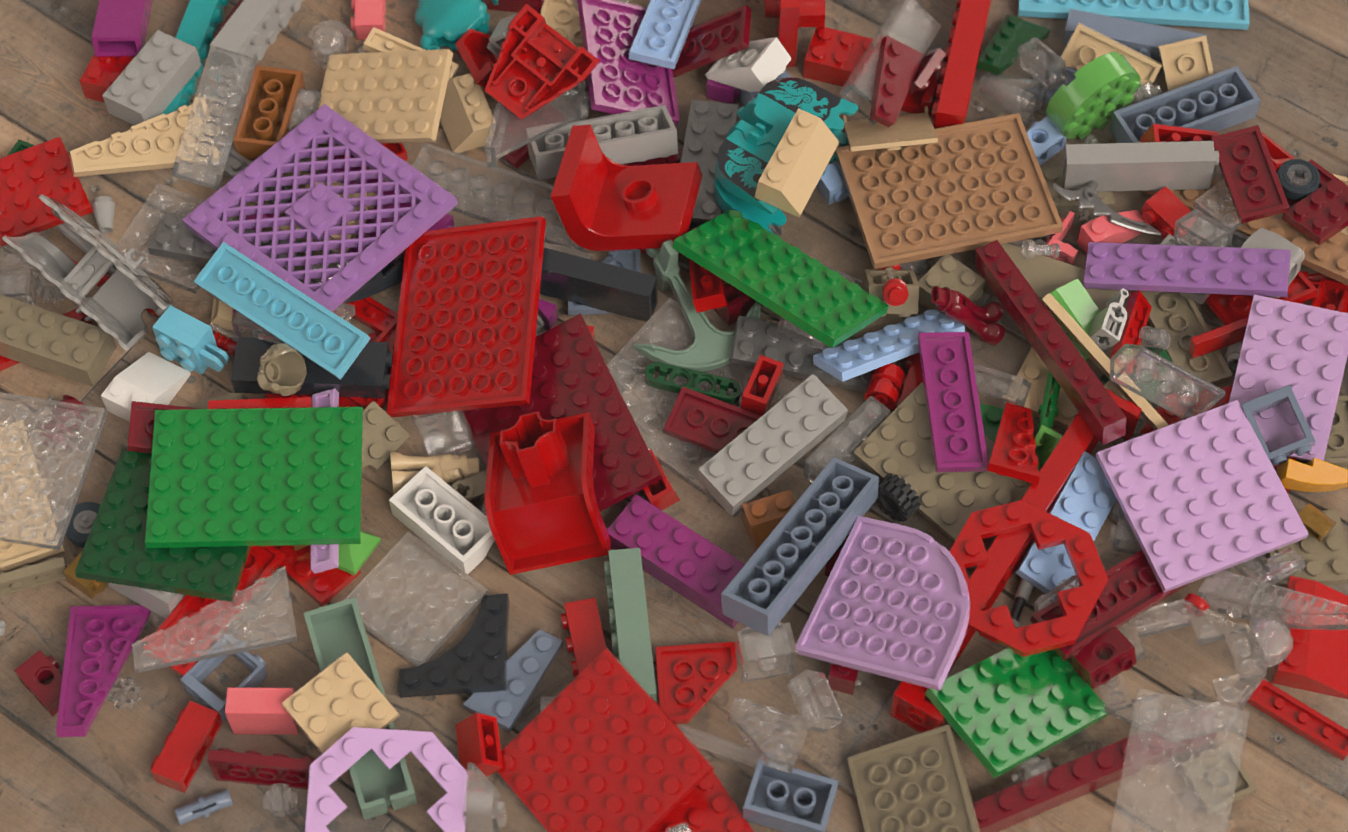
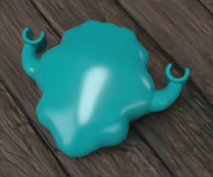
M418 0L415 22L422 28L423 35L420 39V47L425 50H440L441 47H449L456 51L458 49L455 44L469 29L487 34L489 32L490 15L486 12L487 6L483 0ZM492 0L494 5L499 4L498 0Z

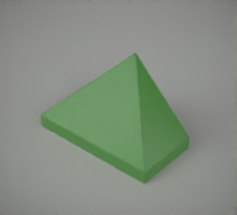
M1041 425L1035 438L1038 471L1042 469L1063 437L1061 433L1045 425Z
M361 529V544H339L338 569L355 576L379 545L381 538Z

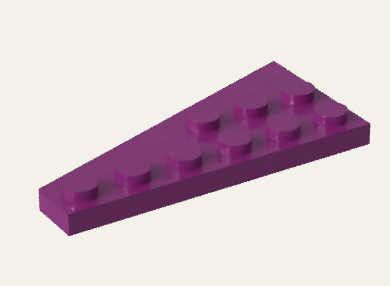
M142 605L71 606L56 726L57 737H86L152 613L151 610Z

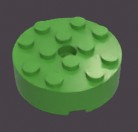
M1118 52L1104 54L1075 72L1076 78L1068 86L1062 84L1049 101L1046 115L1067 139H1084L1090 134L1092 129H1103L1109 123V119L1114 111L1128 106L1134 100L1133 94L1141 86L1140 75L1122 54L1119 55Z

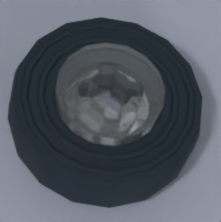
M1291 159L1285 161L1277 171L1286 198L1302 200L1318 189L1320 174L1317 168L1308 161Z

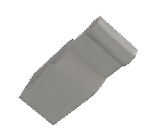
M1124 288L1106 301L1107 307L1095 316L1088 335L1104 353L1120 341L1127 320V311L1123 304L1129 293Z

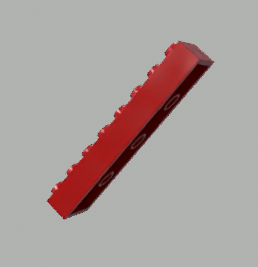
M689 259L692 297L696 312H706L711 309L727 306L724 280Z

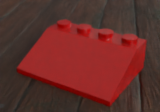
M1289 576L1282 594L1272 675L1273 684L1348 699L1347 595L1315 580Z

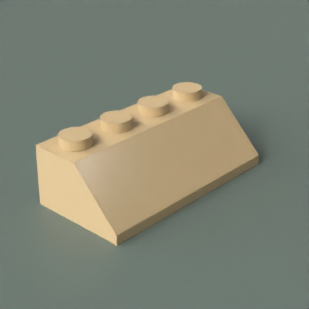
M798 108L758 181L754 198L800 218L839 144V141L821 118Z

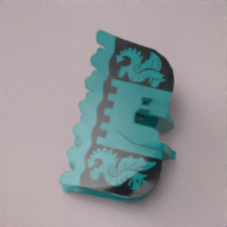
M786 77L772 80L760 90L756 98L750 100L745 107H741L736 112L741 120L735 122L729 129L728 137L719 147L716 159L713 194L714 200L723 212L730 209L737 210L743 214V218L759 223L772 234L773 232L768 226H783L786 224L787 217L781 209L754 197L758 181L798 108L821 118L839 141L838 145L847 146L849 142L846 133L841 132L844 128V121L839 115L851 116L858 111V105L800 78ZM835 152L829 162H834L835 160H837Z

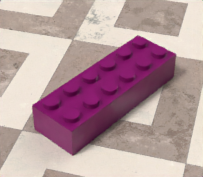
M635 495L607 529L611 539V550L640 548L643 571L734 629L738 622L722 614L721 593L745 564L640 496Z

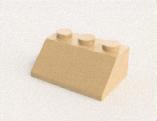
M471 73L452 78L447 83L440 122L453 155L498 142L497 125L481 86L477 85Z

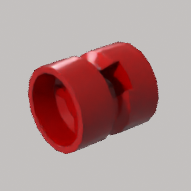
M893 363L874 369L864 394L866 402L879 409H893L905 378L903 369Z

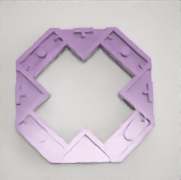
M353 727L310 765L305 832H330L326 825L346 809L347 806L329 785L370 749L389 770L411 752L446 792L426 813L443 832H465L468 773L432 732Z

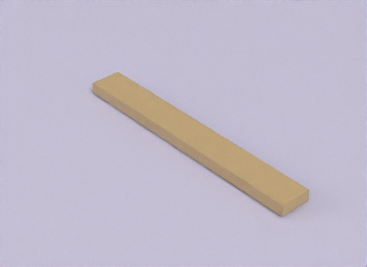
M1051 293L1043 297L1042 302L1056 321L1125 398L1142 409L1141 415L1154 430L1169 426Z

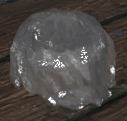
M1260 616L1259 620H1256L1255 617L1250 618L1249 627L1259 644L1256 649L1259 653L1254 654V656L1260 658L1256 664L1260 668L1262 667L1267 670L1268 667L1279 664L1290 654L1293 648V637L1290 635V629L1279 620L1263 618L1262 616Z

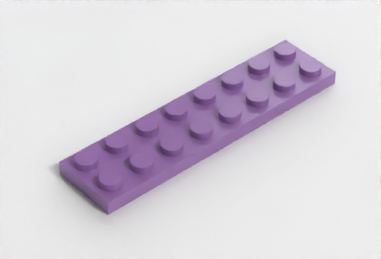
M1089 242L1084 288L1113 290L1124 288L1136 291L1253 296L1255 294L1260 296L1287 297L1291 250Z

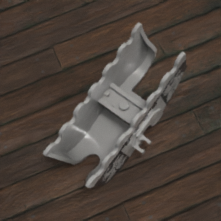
M41 194L39 198L51 207L52 214L69 225L92 246L90 251L76 265L56 245L36 232L24 237H9L5 235L2 239L18 250L28 263L37 267L47 280L57 285L67 298L77 303L79 306L76 310L77 313L84 312L88 315L85 318L86 321L90 322L94 319L102 330L112 335L117 340V343L128 351L131 347L136 346L148 332V327L142 319L143 311L151 308L161 317L170 305L172 306L173 300L139 267L146 258L141 256L138 261L132 258V255L137 251L135 248H131L126 255H123L117 250L119 246L108 235L101 234L87 221L58 200ZM115 264L117 268L115 273L93 297H86L88 292Z

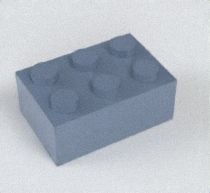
M759 758L743 807V818L749 822L783 832H826L836 799L839 781Z

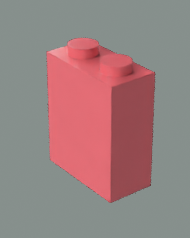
M228 688L225 714L233 734L299 735V726L282 707V702L295 693L294 688Z

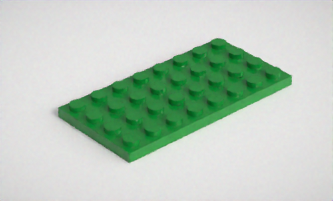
M730 209L676 238L672 248L830 348H834L885 315L889 307L879 297L861 289L858 284L848 281L838 272L821 264L819 260L811 258L798 247L790 245L782 240L780 236L764 229L759 223L743 218V214L737 210Z

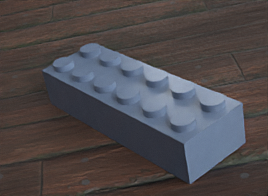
M1236 66L1114 111L1109 130L1118 143H1140V137L1152 124L1218 132L1255 118L1261 100Z

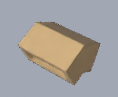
M214 296L210 323L217 325L219 330H234L235 315L233 308Z

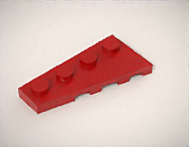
M1006 402L987 471L1038 485L1040 471L1037 469L1038 456L1035 454L1036 441L1033 439L1034 426L1030 408Z

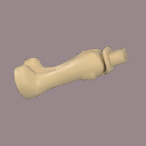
M390 452L393 496L420 472L408 470L423 469L427 466L447 484L463 480V476L466 479L479 473L478 457L467 458L466 455L458 456L451 454L405 456L399 452Z

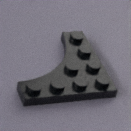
M508 594L482 595L481 605L475 622L465 637L450 651L420 666L399 669V697L506 691L509 624Z

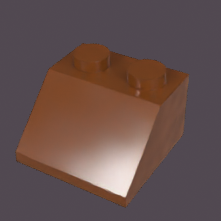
M791 490L742 504L741 520L754 552L758 550L795 505L796 501Z

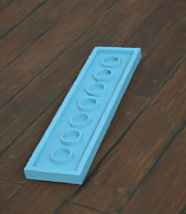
M225 242L221 244L194 280L198 286L284 343L295 348L302 355L340 380L371 339L355 326Z

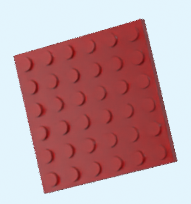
M605 648L501 751L503 768L497 772L548 832H650L714 769V766L613 653Z

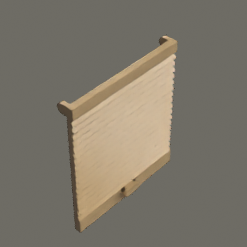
M927 106L924 107V113L899 115L895 123L889 128L872 119L846 121V115H843L844 129L851 152L887 148V151L900 150L901 146L938 142L937 134L928 115Z

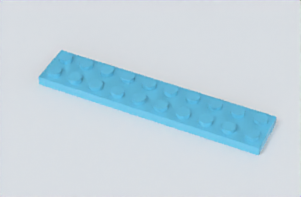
M1018 0V16L1068 19L1069 10L1075 9L1158 25L1248 30L1250 24L1248 0Z

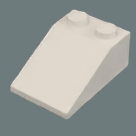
M777 37L749 41V48L717 60L705 76L710 80L748 92H758L768 82L775 80L778 75L785 71V66L789 63L791 57Z
M148 352L115 376L102 393L101 398L108 412L130 422L132 401L169 405L191 373Z

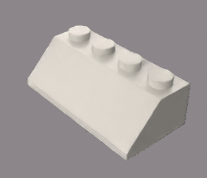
M427 466L389 499L392 515L465 576L484 560L495 540L487 516Z

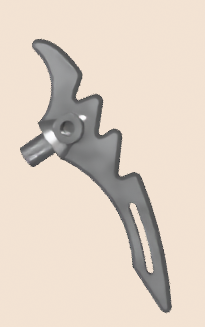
M1090 181L1087 186H1083L1076 191L1063 189L1053 183V187L1060 195L1070 201L1078 199V206L1080 208L1092 207L1094 215H1109L1112 223L1144 233L1162 235L1160 231L1146 223L1126 218L1109 208L1098 197L1099 195L1096 192L1098 184L1095 181Z

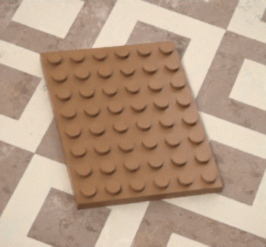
M1019 113L935 129L938 137L937 143L901 146L900 150L887 151V148L851 152L850 146L838 147L835 150V156L874 269L974 250L995 240H998L1000 244L1060 233L1063 230V224Z

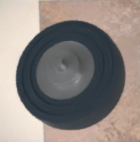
M83 502L71 508L66 514L63 524L64 532L68 540L75 546L84 548L100 504Z

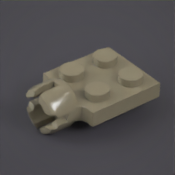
M374 401L363 411L362 470L368 467L376 472L390 458V452H396L407 441L410 434Z

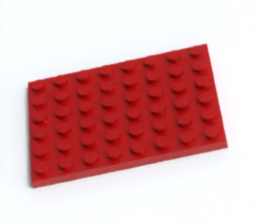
M543 216L429 230L405 249L387 414L391 418L530 404L546 220Z

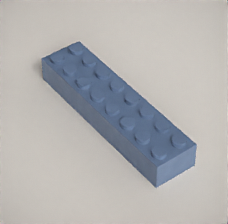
M833 457L721 593L722 614L769 636L850 534L857 517H863L877 500L879 477Z

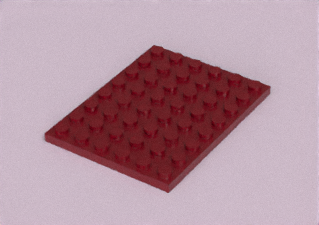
M581 313L536 336L530 404L461 411L486 468L488 464L490 434L511 428L517 423L520 415L539 411L542 419L553 420L589 412L595 427L593 484L600 512L663 479Z

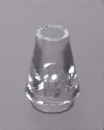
M1144 326L1140 330L1139 336L1148 347L1165 349L1169 347L1171 339L1167 330Z

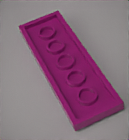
M969 332L919 333L917 339L936 472L987 471L989 463Z

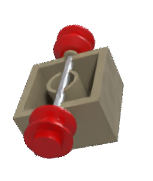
M900 264L877 268L876 270L865 269L864 290L871 295L879 297L882 302L889 305L886 314H896L901 317L918 314L919 284L914 270H901Z

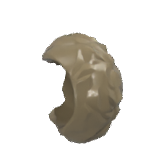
M286 343L274 344L260 358L261 366L257 381L263 390L281 394L282 396L295 394L301 389L307 375L305 359L299 351Z

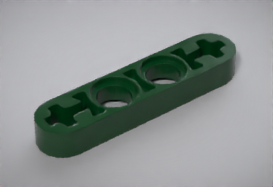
M659 362L650 363L645 369V382L652 388L679 394L683 386L731 405L737 403L741 396V386L733 379ZM655 372H659L657 379L652 378ZM667 374H670L669 382H666ZM678 376H683L687 379V383L685 385H677L673 380ZM701 382H708L712 385V388L708 391H702L698 385ZM716 385L720 386L718 393H715ZM728 388L733 389L731 395H726Z

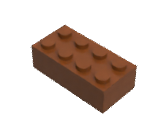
M265 66L255 67L234 137L237 153L247 159L256 160L294 129L306 89L302 71Z

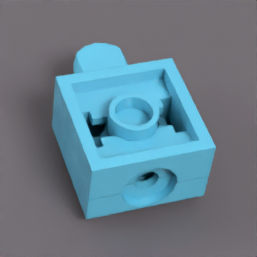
M171 305L152 327L161 355L169 361H177L190 372L195 371L202 375L208 367L220 372L230 360L228 354L217 347L211 326Z

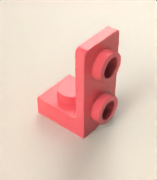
M1070 211L1066 218H1061L1063 224L1062 232L1048 236L1044 245L1047 248L1045 256L1075 265L1078 250L1068 243L1061 242L1072 226L1075 213Z

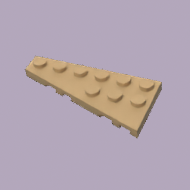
M205 97L197 100V103L181 106L177 111L170 114H161L134 125L125 132L114 133L110 138L100 142L94 141L70 151L69 155L74 177L214 164L219 161Z

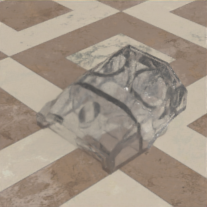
M463 411L411 415L412 421L417 426L419 435L422 437L423 444L426 446L428 456L457 455L477 447L472 438V430Z

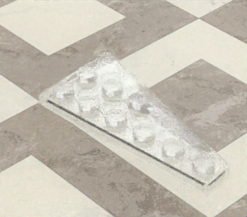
M286 567L278 569L276 574L266 579L264 577L258 579L254 585L242 591L237 590L233 602L217 600L202 608L201 612L188 618L186 616L178 620V624L166 630L161 629L133 643L132 651L136 673L298 641Z

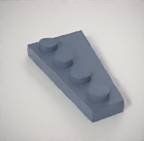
M539 629L507 661L506 691L474 693L463 704V709L473 714L477 712L497 717L498 726L510 732L562 648L563 641Z

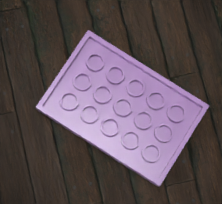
M1254 294L1229 403L1238 400L1241 405L1290 385L1315 439V445L1311 447L1312 451L1304 455L1297 456L1294 453L1287 457L1305 461L1317 458L1324 461L1348 356V313ZM1289 401L1253 415L1269 452L1305 438Z

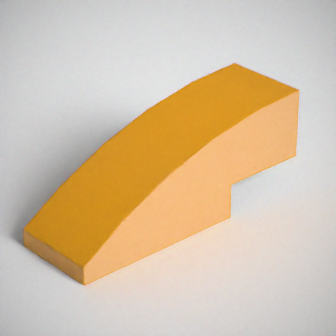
M1313 458L1306 464L1288 459L1277 466L1276 473L1286 489L1303 492H1326L1348 487L1347 469L1317 458Z

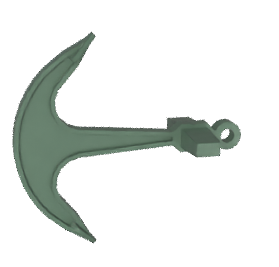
M672 240L664 242L659 249H645L650 257L655 258L653 265L660 291H667L671 287L693 334L694 343L690 348L682 351L641 343H634L632 348L654 362L698 372L714 370L731 363L735 331H720L710 323L704 312H696L693 297L678 275L680 270L678 266L679 252L672 248ZM756 301L746 317L760 320L761 303Z

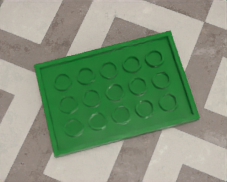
M1007 648L945 679L940 691L928 688L925 693L993 778L1106 718L1111 712L1074 670L1067 659L1063 661L1054 649L1022 657L1014 653L1013 649Z

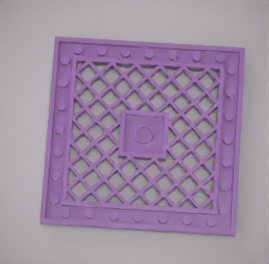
M324 104L182 219V222L186 228L216 251L225 242L332 312L452 210L458 202L455 196ZM329 143V147L318 148V144ZM345 155V159L334 160V156ZM328 156V160L317 161V157ZM300 158H311V162H300ZM350 167H362V170L350 172ZM345 168V172L333 173V169ZM328 169L327 174H316V170ZM300 171H311L310 175L299 176ZM294 172V176L282 177L283 173ZM378 178V183L366 184L367 179ZM351 180H361V184L349 185V182ZM344 181L343 186H332L333 182ZM301 184H310V188L298 189ZM293 185V190H282V186ZM265 187H276V191L265 192ZM395 190V195L383 196V191ZM378 192V196L366 197V193ZM361 193L360 198H349V194ZM281 199H292V203L281 204ZM275 200V204L264 205V201ZM258 201V206H247V202ZM412 202V207L400 208V203ZM384 204H394V208L382 209ZM377 205V210L365 211V206ZM360 206V211H354V207ZM285 212L286 217H280V213ZM274 213V218L263 219V214ZM246 215H257V219L246 220ZM240 216V221H229V217ZM394 217V222L382 223V218ZM365 219H377V223L365 224ZM359 220V225H348V221ZM279 226H290V230L279 231ZM273 227V231L262 232V228ZM256 228V233L245 234V229ZM376 232V237L364 238V233ZM342 234L341 240L330 241L331 235ZM359 234V238L347 239V235ZM307 238V242L295 243V239ZM290 239L289 244L278 245V240ZM261 241H272V245L261 246ZM358 247V252L346 253L347 248ZM341 249V254H329V250ZM323 250V255L312 256V251ZM295 252H306L304 257H294ZM289 253V257L277 259V254ZM340 263V268H328V264ZM323 264V269L311 270V265ZM305 265V270L294 271V266ZM282 267H288V272ZM322 278V283L310 284V279Z

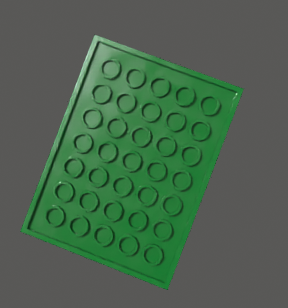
M363 407L155 410L145 537L146 548L361 544Z

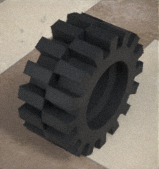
M889 473L878 482V498L875 502L879 503L878 507L880 509L883 508L885 510L884 513L886 515L890 514L891 519H896L897 522H905L921 505L919 497L915 496L917 494L916 491L911 490V485L909 483L906 484L902 477L899 479L898 475Z

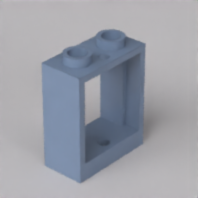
M1290 385L1241 404L1248 421L1273 466L1288 460L1287 456L1294 453L1297 456H1301L1312 451L1311 447L1315 445V439ZM1289 401L1305 438L1269 452L1253 415Z
M227 634L180 679L184 690L203 706L219 712L223 722L227 718L225 714L226 699L222 701L206 688L202 682L230 654L252 671L237 688H257L268 677L265 661L257 654L252 656L246 651L247 647L237 638L233 640Z

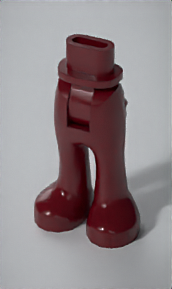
M934 286L932 288V303L937 305L938 310L944 312L948 319L965 325L975 332L981 341L991 346L998 344L1003 339L1005 327L997 323L1004 314V307L1001 304L989 302L985 306L980 307L964 294L951 290L948 287L940 288L939 286Z

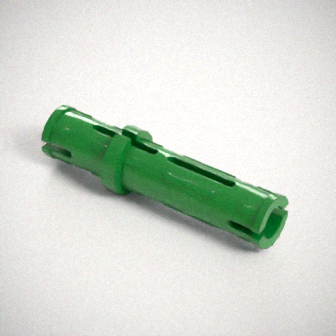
M1049 369L1043 401L1038 409L1040 418L1037 433L1041 425L1053 429L1055 417L1059 414L1057 405L1061 386ZM1054 383L1053 394H1051L1052 385ZM1050 405L1049 416L1047 417L1048 406Z

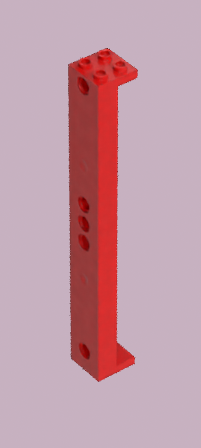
M1106 389L1126 416V435L1121 438L1129 441L1134 435L1142 409L1137 407L1132 401L1124 400L1116 396L1111 390ZM1079 412L1040 470L1038 485L1032 483L1021 500L1049 512L1065 481L1083 453L1086 451L1091 455L1099 439ZM1030 528L998 535L987 551L989 556L988 563L978 565L969 580L981 611L992 608L1023 560L1034 540ZM967 626L962 644L949 673L976 633V630ZM904 681L901 682L893 696L890 716L919 733L942 727L946 720L940 711L930 703L931 700L925 694L928 690L927 687Z

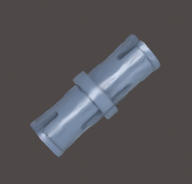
M225 789L206 798L203 796L198 797V801L175 808V812L180 825H183L202 816L207 818L212 812L230 805L232 806L233 802L228 789Z

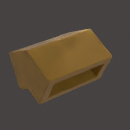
M1310 503L1305 505L1298 514L1308 534L1319 542L1329 534L1337 523Z

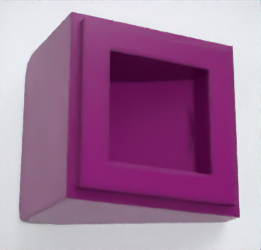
M539 299L537 318L547 330L553 328L558 319L557 306Z

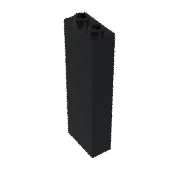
M544 247L540 294L650 323L658 303L657 276Z
M237 338L231 376L235 393L277 394L263 390L258 385L257 376L261 366V356L272 345L283 344V341L278 338ZM368 342L341 380L302 355L305 359L307 375L301 389L292 395L312 396V394L335 388L339 392V397L385 398L386 389H390L391 374H388L389 367H392L393 352H390L388 342Z

